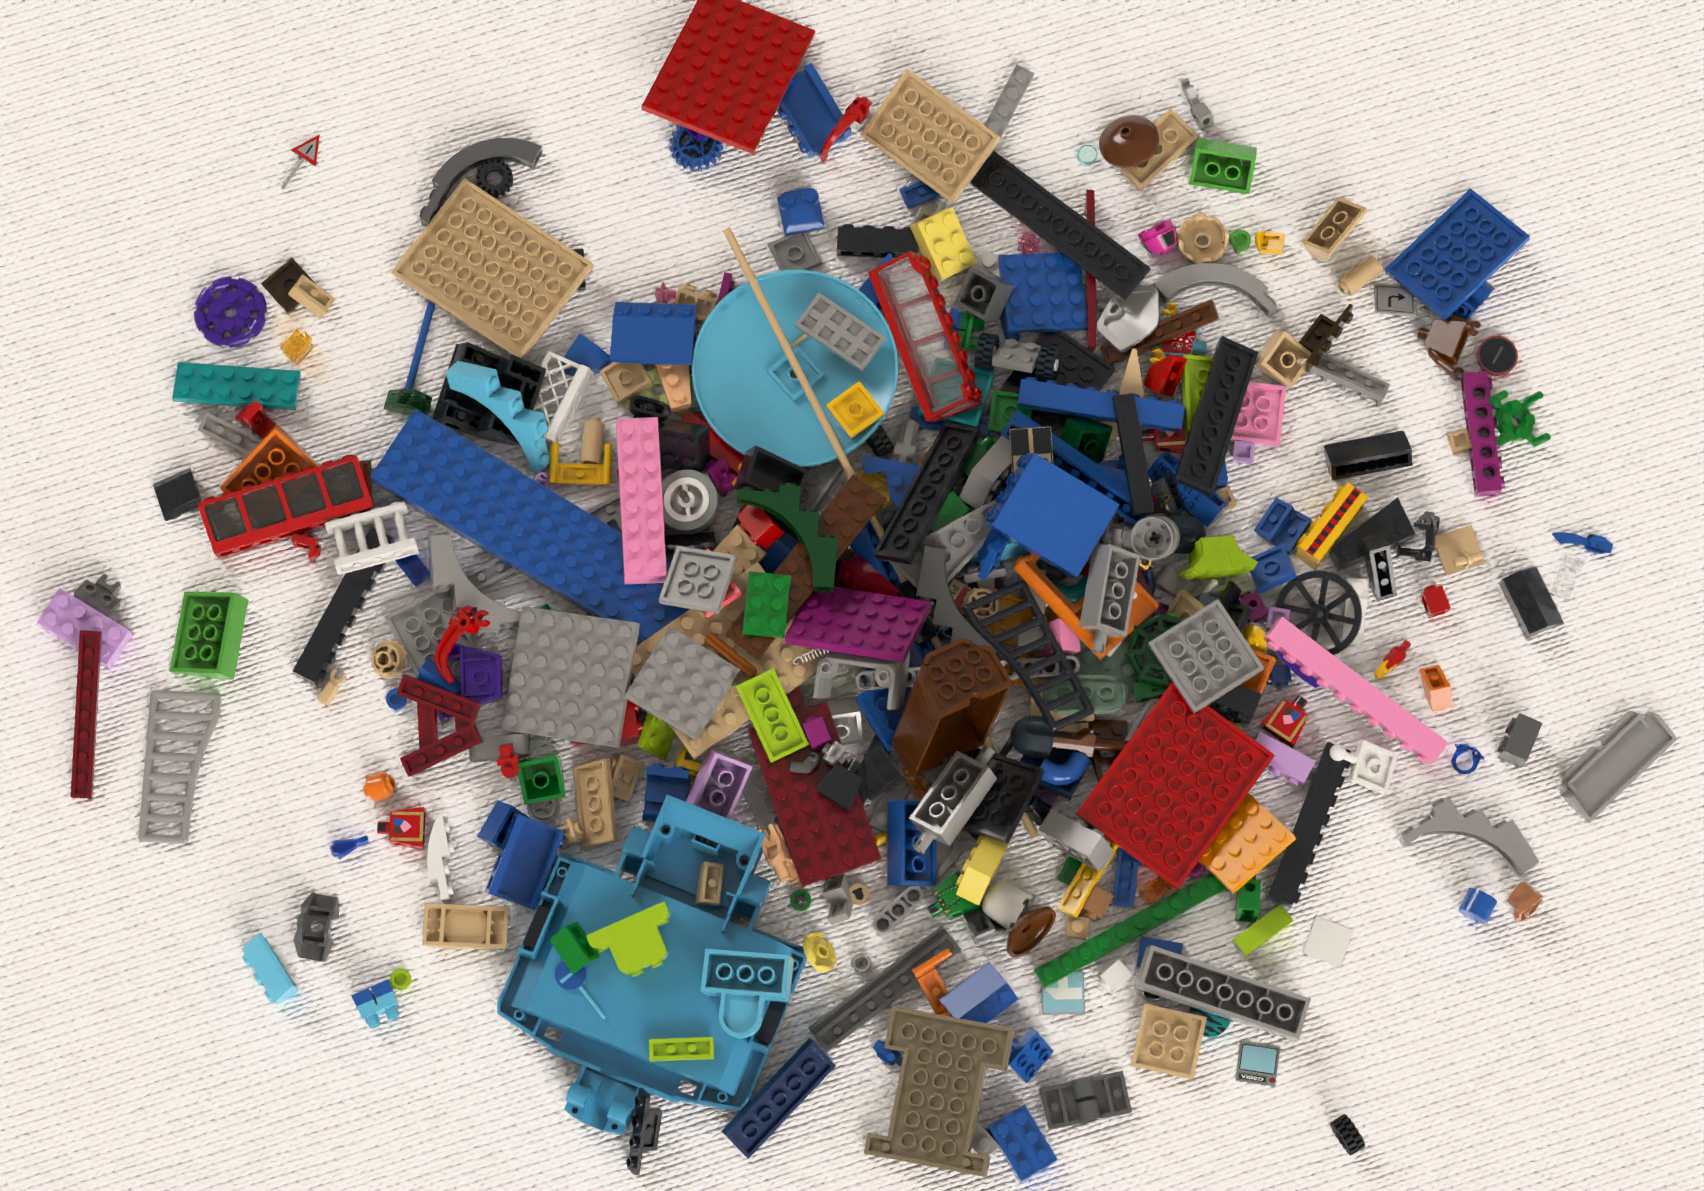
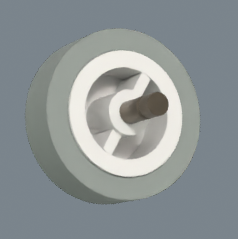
M680 470L670 474L661 483L663 519L667 527L680 534H696L705 530L714 522L719 512L720 500L714 484L707 476L695 470Z

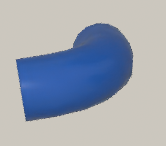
M1073 751L1064 764L1058 765L1044 758L1039 766L1045 771L1041 780L1053 785L1070 784L1083 775L1090 764V759L1077 751Z

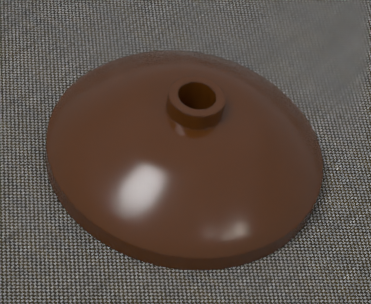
M1138 115L1123 116L1111 122L1103 130L1099 139V149L1102 157L1109 164L1120 168L1135 167L1146 162L1155 153L1159 144V133L1153 122L1145 117Z
M1044 906L1020 915L1009 932L1006 942L1007 953L1011 957L1017 958L1036 947L1052 928L1056 919L1055 910L1049 906Z

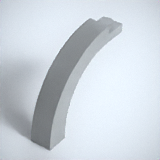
M1198 263L1184 266L1169 272L1153 283V286L1159 292V298L1165 304L1178 294L1195 287L1220 286L1237 291L1250 299L1269 319L1277 310L1276 302L1270 296H1265L1269 287L1252 274L1225 264Z

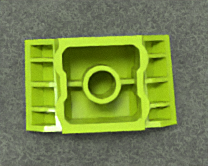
M1234 535L1200 538L1195 543L1194 550L1188 555V566L1182 567L1177 575L1185 581L1194 578L1199 581L1211 580L1212 578L1224 579L1231 575L1236 578L1252 571L1258 562L1240 550Z

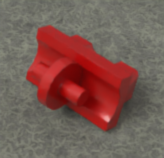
M513 743L501 744L499 747L500 756L496 760L497 766H501V773L504 777L513 778L519 771L517 764L520 760L519 753L514 754Z

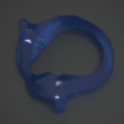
M1455 744L1456 750L1452 756L1451 763L1455 771L1465 775L1474 772L1480 760H1484L1485 757L1481 755L1478 749L1470 747L1468 744ZM1471 749L1473 755L1472 767L1468 770L1459 769L1456 765L1457 757Z

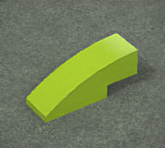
M1280 904L1234 938L1232 943L1243 957L1246 958L1294 920Z

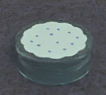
M1092 145L1081 146L1077 153L1079 163L1084 166L1093 165L1098 156L1096 148Z

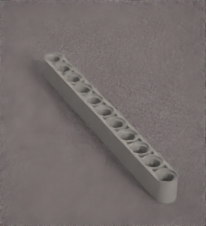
M1065 655L1067 659L1072 661V669L1076 673L1080 667L1079 660L1074 656ZM1050 656L1019 658L1015 660L1023 668L1027 662L1032 665ZM1000 660L1003 667L1008 664L1005 660ZM1060 662L1052 664L1049 672H1046L1043 668L1028 675V677L1057 676L1064 673ZM921 666L909 667V679L906 687L913 686ZM1011 668V672L1008 674L1010 679H1020ZM876 669L857 671L852 677L853 685L861 690L889 689L877 684L875 680ZM865 674L868 682L865 686H861L859 678Z

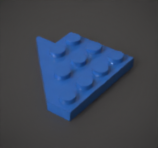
M906 687L904 705L912 687ZM889 689L866 690L854 699L879 742L887 752L894 748L892 739L903 709H887Z

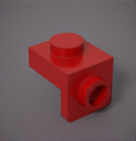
M299 532V534L293 533L291 539L293 546L309 549L308 559L314 563L321 553L318 539L312 538L310 534Z

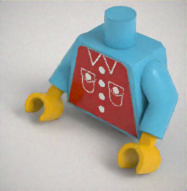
M1166 303L1169 306V310H1162L1164 315H1170V317L1181 313L1177 310L1175 303ZM1196 329L1160 344L1159 349L1151 351L1156 357L1151 358L1150 362H1158L1169 355L1180 357L1184 354L1192 355V352L1204 355L1207 343L1196 341L1198 333Z

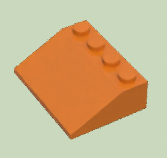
M276 424L221 483L220 489L223 492L231 490L237 492L246 485L253 484L257 486L266 479H280L286 473L293 472L296 474L302 472L303 468L311 466L316 468L319 465L285 430ZM313 478L282 487L288 505ZM277 489L243 499L247 513L263 527L270 526L284 511Z

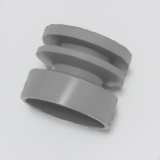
M1157 515L1143 518L1135 524L1131 531V546L1135 553L1143 559L1152 561L1166 558L1173 554L1179 546V529L1175 522L1166 516ZM1156 534L1161 535L1159 541L1154 540V536H1156Z

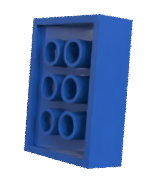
M615 302L610 362L692 365L698 327L697 305Z

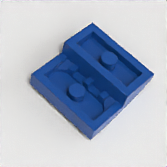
M1276 497L1255 527L1254 532L1274 546L1284 543L1288 554L1291 555L1298 541L1306 533L1313 521L1311 518L1294 510L1292 505Z

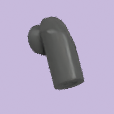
M814 752L809 753L802 763L791 761L790 772L811 773L819 765L820 759L818 754Z

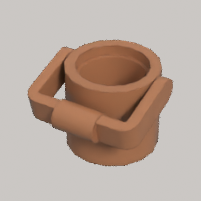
M1522 881L1507 899V902L1515 908L1514 920L1520 923L1535 913L1544 896L1525 881Z

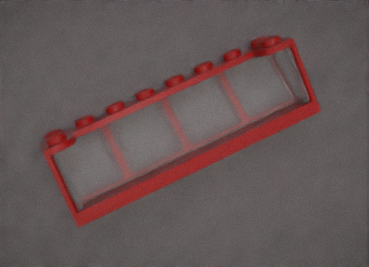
M909 251L869 271L868 274L925 420L934 423L983 405L981 399L983 394L975 384V374L967 364L968 356L960 346V336L954 331L952 326L954 323L950 313H947L945 308L946 301L943 295L939 293L937 288L939 283L931 273L932 265L929 259Z

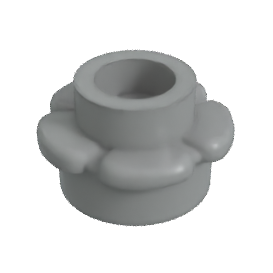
M862 953L857 954L851 961V967L854 968V972L857 974L868 973L871 969V958Z

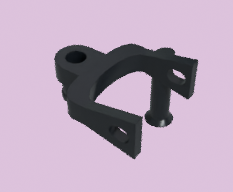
M1425 511L1413 523L1414 527H1418V529H1426L1425 547L1421 550L1402 548L1399 545L1397 557L1409 556L1415 557V560L1431 562L1436 534L1440 526V518L1435 516L1434 512Z

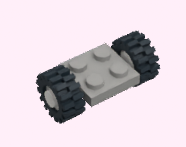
M984 332L979 335L975 348L976 352L974 353V367L976 369L993 371L996 366L1032 373L1036 366L1035 378L1039 381H1055V378H1057L1061 359V348L1059 346L1048 344L1040 346L1035 343H1024L1014 339H1003L1001 344H999L1000 339L998 335Z

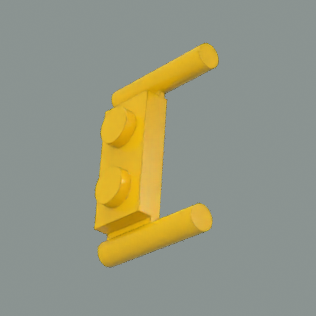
M551 443L549 484L575 486L611 485L612 444H604L603 464L558 463L559 443Z

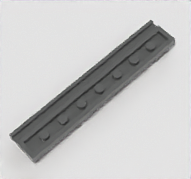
M942 925L808 1027V1029L828 1053L917 985L918 982L912 969L948 948L952 956L934 966L938 969L959 953L961 948Z

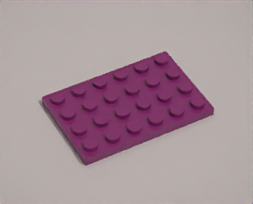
M834 587V592L814 591L794 618L784 637L785 644L905 662L932 609L930 601Z

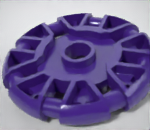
M229 276L212 281V285L208 288L204 287L195 302L194 321L198 331H202L207 341L220 347L226 345L233 348L249 343L251 338L257 337L266 322L267 303L263 293L258 292L256 285L244 278L232 279ZM231 287H238L237 293L231 291ZM218 290L221 295L214 299L212 294ZM249 295L253 297L250 302L246 299ZM208 307L210 313H204V308ZM229 308L236 309L235 316L227 317L225 315L226 310ZM251 312H257V317L250 318ZM213 323L216 328L210 330L208 326ZM248 327L249 330L243 334L241 331ZM231 332L230 338L224 337V333Z

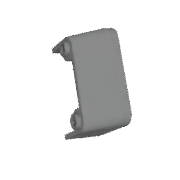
M826 650L817 665L813 698L831 697L833 677L837 674L840 663L876 669L875 680L877 684L889 688L887 709H904L910 652L905 662H898L829 651L828 653Z

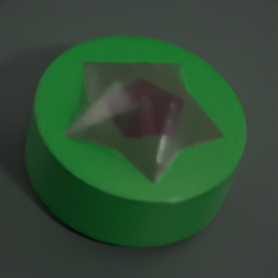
M802 889L794 891L790 897L791 906L796 911L807 910L811 905L810 894Z

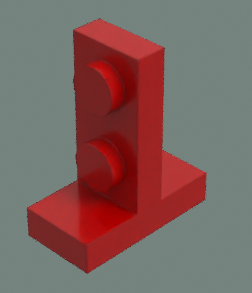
M256 400L253 404L250 403L243 407L235 417L238 422L261 439L277 424L266 415L263 406Z

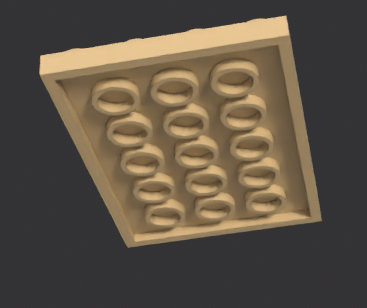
M906 69L860 134L952 204L956 203L1001 140L999 135L909 69Z

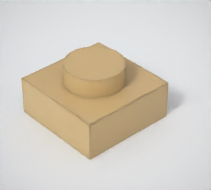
M1068 915L1065 937L1086 940L1089 918L1078 916L1076 918Z

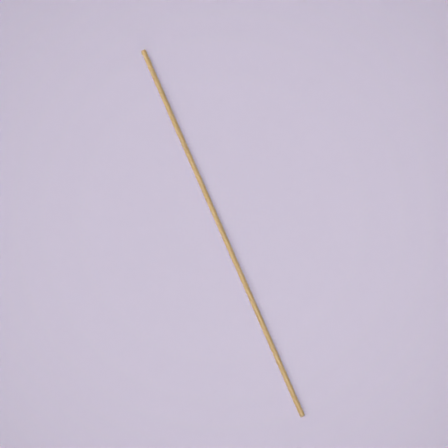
M728 227L723 230V233L849 479L855 472L731 228ZM875 514L870 522L879 540H881L885 531ZM894 567L901 583L907 581L908 579ZM938 636L930 639L935 650L943 647ZM988 736L984 745H987V747L989 746L990 748H992L997 754ZM1024 812L1021 819L1031 839L1039 836L1030 817Z

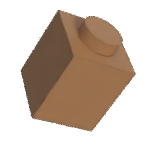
M1095 886L1082 909L1085 912L1084 915L1093 921L1096 919L1101 921L1114 896Z

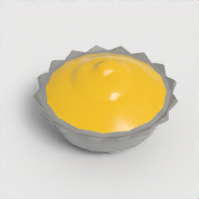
M1252 621L1247 623L1243 637L1251 649L1267 654L1270 650L1266 645L1267 642L1263 639L1268 633L1267 629L1259 623Z

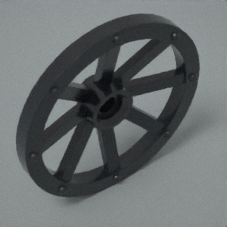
M1316 570L1298 575L1297 578L1289 581L1284 586L1275 607L1290 609L1291 612L1308 615V618L1295 627L1301 630L1307 625L1314 623L1311 639L1317 642L1320 625L1322 624L1335 647L1327 649L1332 655L1340 653L1354 641L1362 624V605L1356 590L1343 577L1328 571ZM1312 578H1322L1318 604L1302 584L1303 581ZM1331 580L1339 584L1346 593L1325 605L1328 582ZM1296 586L1311 608L1284 603L1288 594ZM1351 598L1354 607V618L1330 613V610ZM1318 610H1321L1323 612V616L1321 618H1319L1316 615V612ZM1329 619L1353 625L1350 633L1342 642H1340L1328 622Z

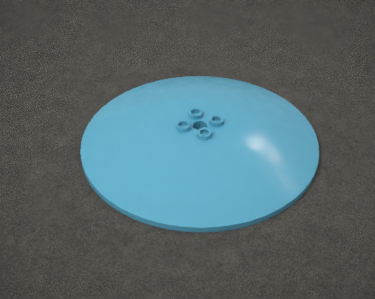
M783 270L756 277L790 346L805 334L795 327V323L818 292L886 337V341L863 372L809 336L792 348L845 455L852 452L864 443L881 424L891 406L896 391L898 357L894 338L886 320L874 303L861 291L849 283L828 274L809 270ZM749 282L743 283L727 294L715 306L705 320L697 337L692 360V378L695 395L702 414L715 433L727 445L742 455L756 445L802 468L817 466L838 459L798 378L790 376V372L793 369ZM860 381L882 409L884 415L851 439L826 408V404Z

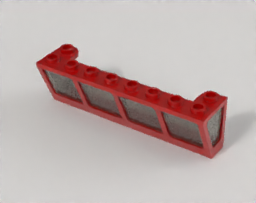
M350 454L343 456L342 460L336 462L333 460L323 462L322 466L316 468L313 466L303 468L300 473H286L280 479H266L257 486L253 484L246 485L237 492L231 490L222 493V496L217 498L213 496L204 498L203 502L197 504L214 555L218 558L291 537L293 533L299 534V532H307L324 527L325 523L334 518L342 519L349 517L353 513H364L375 508L364 464L357 455L353 456Z

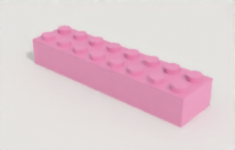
M658 417L616 419L624 584L664 583L667 571Z

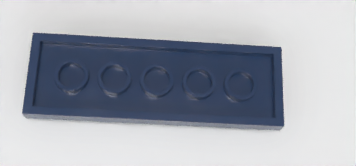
M809 1038L721 1132L749 1159L836 1065Z

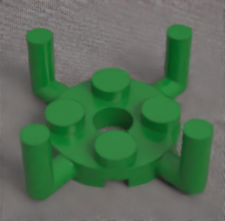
M1506 390L1489 398V403L1496 409L1495 419L1497 418L1498 422L1496 427L1500 433L1496 440L1498 446H1502L1510 441L1519 442L1526 439L1532 446L1536 447L1551 439L1549 433H1544L1538 437L1532 434L1535 417L1528 408L1532 403L1543 398L1541 391L1526 397L1522 403L1515 399L1502 404L1500 401L1508 397ZM1512 417L1516 420V426L1512 423Z

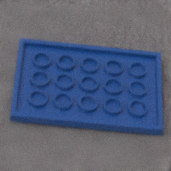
M1470 188L1385 268V273L1445 321L1530 240V235Z

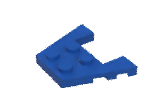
M862 456L865 475L886 472L889 498L893 501L896 509H898L921 465Z

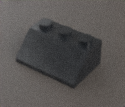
M1537 567L1521 570L1502 578L1499 586L1525 639L1564 623Z

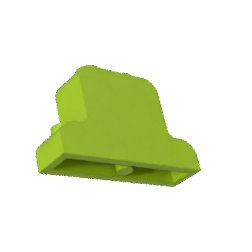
M664 901L588 934L586 937L590 946L597 949L598 952L610 948L618 969L624 974H631L632 977L644 973V968L651 966L653 969L664 964L663 960L668 956V948L659 930V926L669 922L671 912Z

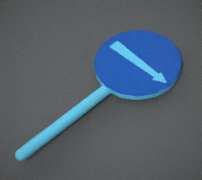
M562 961L555 971V979L558 985L566 990H576L579 988L601 1018L605 1019L604 1013L582 986L587 978L585 966L577 973L572 974L564 961Z

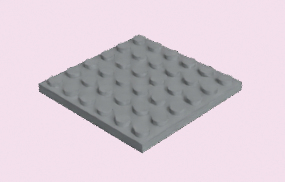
M522 606L502 730L620 748L627 699L624 696L630 688L640 623Z

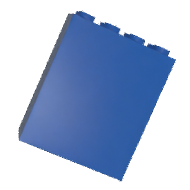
M1036 453L1021 455L1016 463L1018 467L1015 473H1011L1005 482L1007 486L1004 492L1000 491L995 499L997 504L993 510L990 509L986 514V523L984 525L999 532L1011 542L1066 575L1078 577L1120 504Z

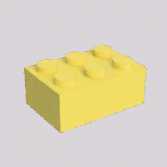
M953 207L943 209L910 225L923 256L929 259L932 265L931 273L938 281L977 264Z
M982 835L979 836L976 842L978 848L973 847L969 855L971 861L966 860L962 868L965 874H960L956 883L959 886L956 895L977 905L980 904L1009 845V843L1006 844Z

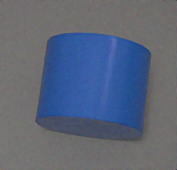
M1468 888L1458 911L1473 921L1487 924L1497 904V900L1483 891Z

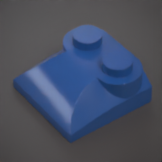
M813 188L784 192L777 197L785 236L825 229L817 190Z

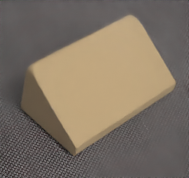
M303 274L288 293L290 297L318 318H321L335 300L334 297Z
M708 861L700 863L695 904L720 906L724 864Z

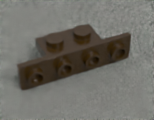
M1352 304L1347 306L1336 322L1320 314L1301 338L1299 343L1312 353L1307 359L1305 371L1309 372L1313 366L1316 367L1319 364L1323 352L1327 353L1331 348L1332 340L1339 338L1345 323L1348 325L1354 316Z

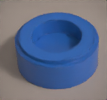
M398 688L390 690L386 695L387 705L393 710H401L407 704V698L397 695Z

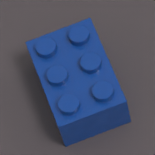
M1025 1104L987 1128L992 1138L999 1145V1150L1020 1184L1058 1161Z

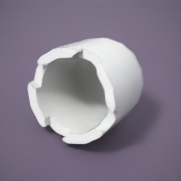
M998 881L991 887H988L983 896L982 910L990 919L1010 931L1019 916L1032 909L1029 903L1030 901L1033 902L1035 897L1006 881Z

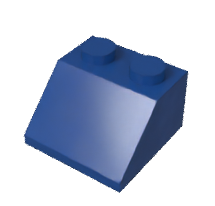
M497 800L477 837L500 851L514 813L525 817L528 816L514 806Z

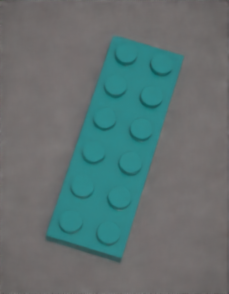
M178 362L172 399L173 402L246 407L250 403L253 404L256 400L263 408L296 411L301 372L296 370Z

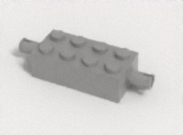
M1112 529L1110 544L1096 545L1091 555L1079 627L1093 631L1095 636L1091 651L1099 654L1105 653L1107 637H1127L1140 555L1122 549L1125 531L1121 529Z
M984 745L975 759L958 751L955 752L909 817L915 827L923 832L912 846L916 851L924 854L933 840H938L948 846L955 840L997 780L991 769L986 766L995 753L992 748Z

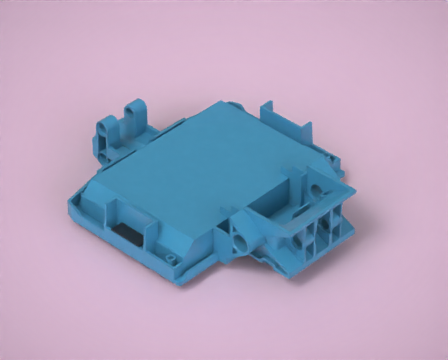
M666 795L651 833L635 826L632 827L622 846L623 853L615 872L566 852L562 853L561 857H558L547 886L541 893V900L522 945L518 947V956L503 992L497 1001V1013L500 1017L548 1048L547 1052L582 1066L575 1083L572 1082L565 1099L567 1103L564 1110L575 1120L609 1134L625 1135L635 1113V1097L638 1095V1088H643L647 1093L677 1105L679 1102L737 1113L750 1101L807 962L803 947L756 929L771 885V880L754 874L763 854L762 843L766 835L765 833ZM703 861L724 864L720 906L695 904L699 866ZM626 872L636 876L635 884L622 879L623 873ZM665 901L671 912L669 922L659 926V930L668 948V956L663 960L664 964L653 969L651 966L644 968V973L632 977L631 974H624L618 969L609 948L598 952L600 958L585 965L587 978L582 986L604 1013L605 1019L601 1018L579 988L576 990H566L558 985L555 979V971L563 960L550 942V939L562 928L578 922L585 934L588 935ZM737 917L749 921L748 928L735 924ZM705 949L790 955L794 959L789 1002L765 1000L763 1021L759 1030L747 1038L730 1036L723 1030L719 1021L721 997L706 996L701 992ZM547 1027L563 1032L559 1042L544 1036ZM714 1037V1059L649 1061V1039ZM681 1080L697 1086L693 1096L678 1090Z

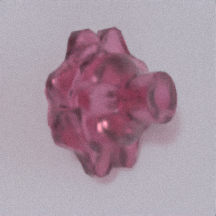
M1023 234L1022 238L1017 239V250L1019 252L1022 251L1021 254H1035V252L1040 251V239H1036L1035 234Z
M664 282L661 283L660 288L655 289V297L658 303L668 304L670 298L676 297V291L669 290Z

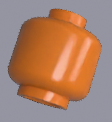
M384 771L368 776L363 786L366 797H370L375 802L391 797L396 789L394 778L391 774H387Z

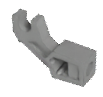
M1188 78L1181 80V87L1191 106L1190 111L1194 121L1201 130L1214 125L1211 111L1204 102L1200 103L1193 84L1190 85Z

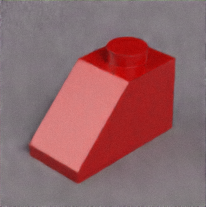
M1169 355L1151 365L1143 385L1158 394L1173 397L1187 358Z

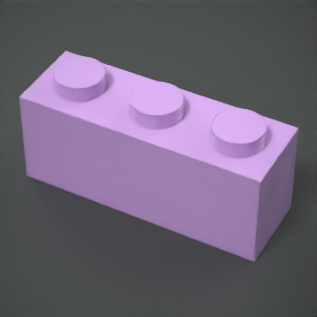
M1260 731L1255 741L1275 755L1266 767L1268 772L1277 777L1281 775L1287 778L1286 781L1297 787L1300 785L1302 787L1316 761Z

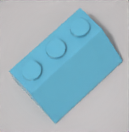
M262 933L257 934L242 949L245 954L242 956V959L248 967L252 965L256 973L253 976L259 985L264 984L267 989L264 991V994L269 1002L274 1001L279 1005L299 991Z

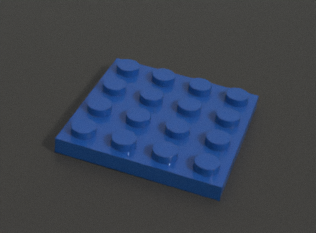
M1062 253L998 256L1000 278L1014 285L1004 307L1007 334L1087 330L1088 318L1081 267Z

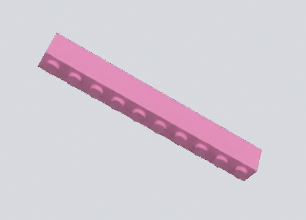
M1285 618L1277 619L1263 638L1270 649L1278 650L1284 654L1283 658L1291 664H1297L1301 667L1300 671L1317 679L1316 683L1324 689H1330L1334 692L1333 696L1342 702L1346 701L1350 704V709L1355 713H1362L1367 717L1366 721L1375 727L1379 726L1384 730L1383 734L1399 741L1400 747L1416 754V759L1421 763H1435L1449 743Z

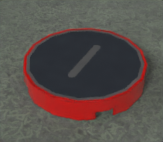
M1491 336L1480 344L1476 357L1482 371H1488V375L1498 377L1506 375L1513 370L1518 360V352L1514 343L1508 338Z

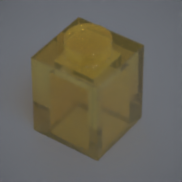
M296 329L280 348L285 356L296 365H299L313 350L314 346L311 342L313 339L306 332L300 333Z

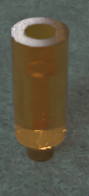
M903 767L904 780L918 801H921L929 791L927 785L920 775L912 778L906 767Z

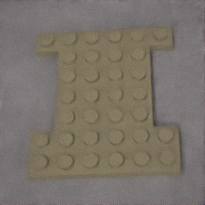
M892 1006L884 1048L904 1052L888 1136L868 1132L864 1154L987 1177L991 1156L971 1152L986 1069L992 1068L1007 1071L1015 1029Z

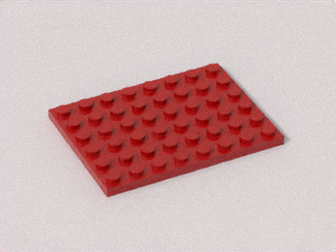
M697 0L647 94L641 110L754 155L815 36L816 30L740 0Z
M1172 682L1075 815L1091 827L1102 832L1106 838L1178 890L1275 755L1208 705L1193 714Z

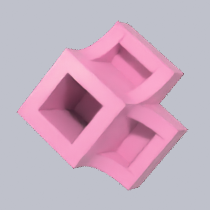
M1061 619L1048 623L1065 655L1070 656L1081 651L1080 638ZM1047 644L1041 650V657L1055 654L1050 644Z

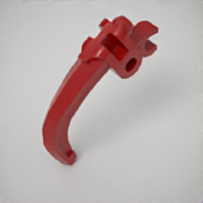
M856 97L846 108L845 114L833 128L823 145L820 155L821 161L824 162L828 158L831 146L854 121L861 124L867 118L869 107L873 104L867 97Z
M467 605L464 608L460 607L457 610L458 612L450 618L448 622L449 627L443 634L434 655L435 667L448 683L454 682V676L448 667L449 653L464 632L476 634L481 626L487 627L490 625V621L486 619L482 621L484 616L489 615L487 611L479 610L473 616V608Z

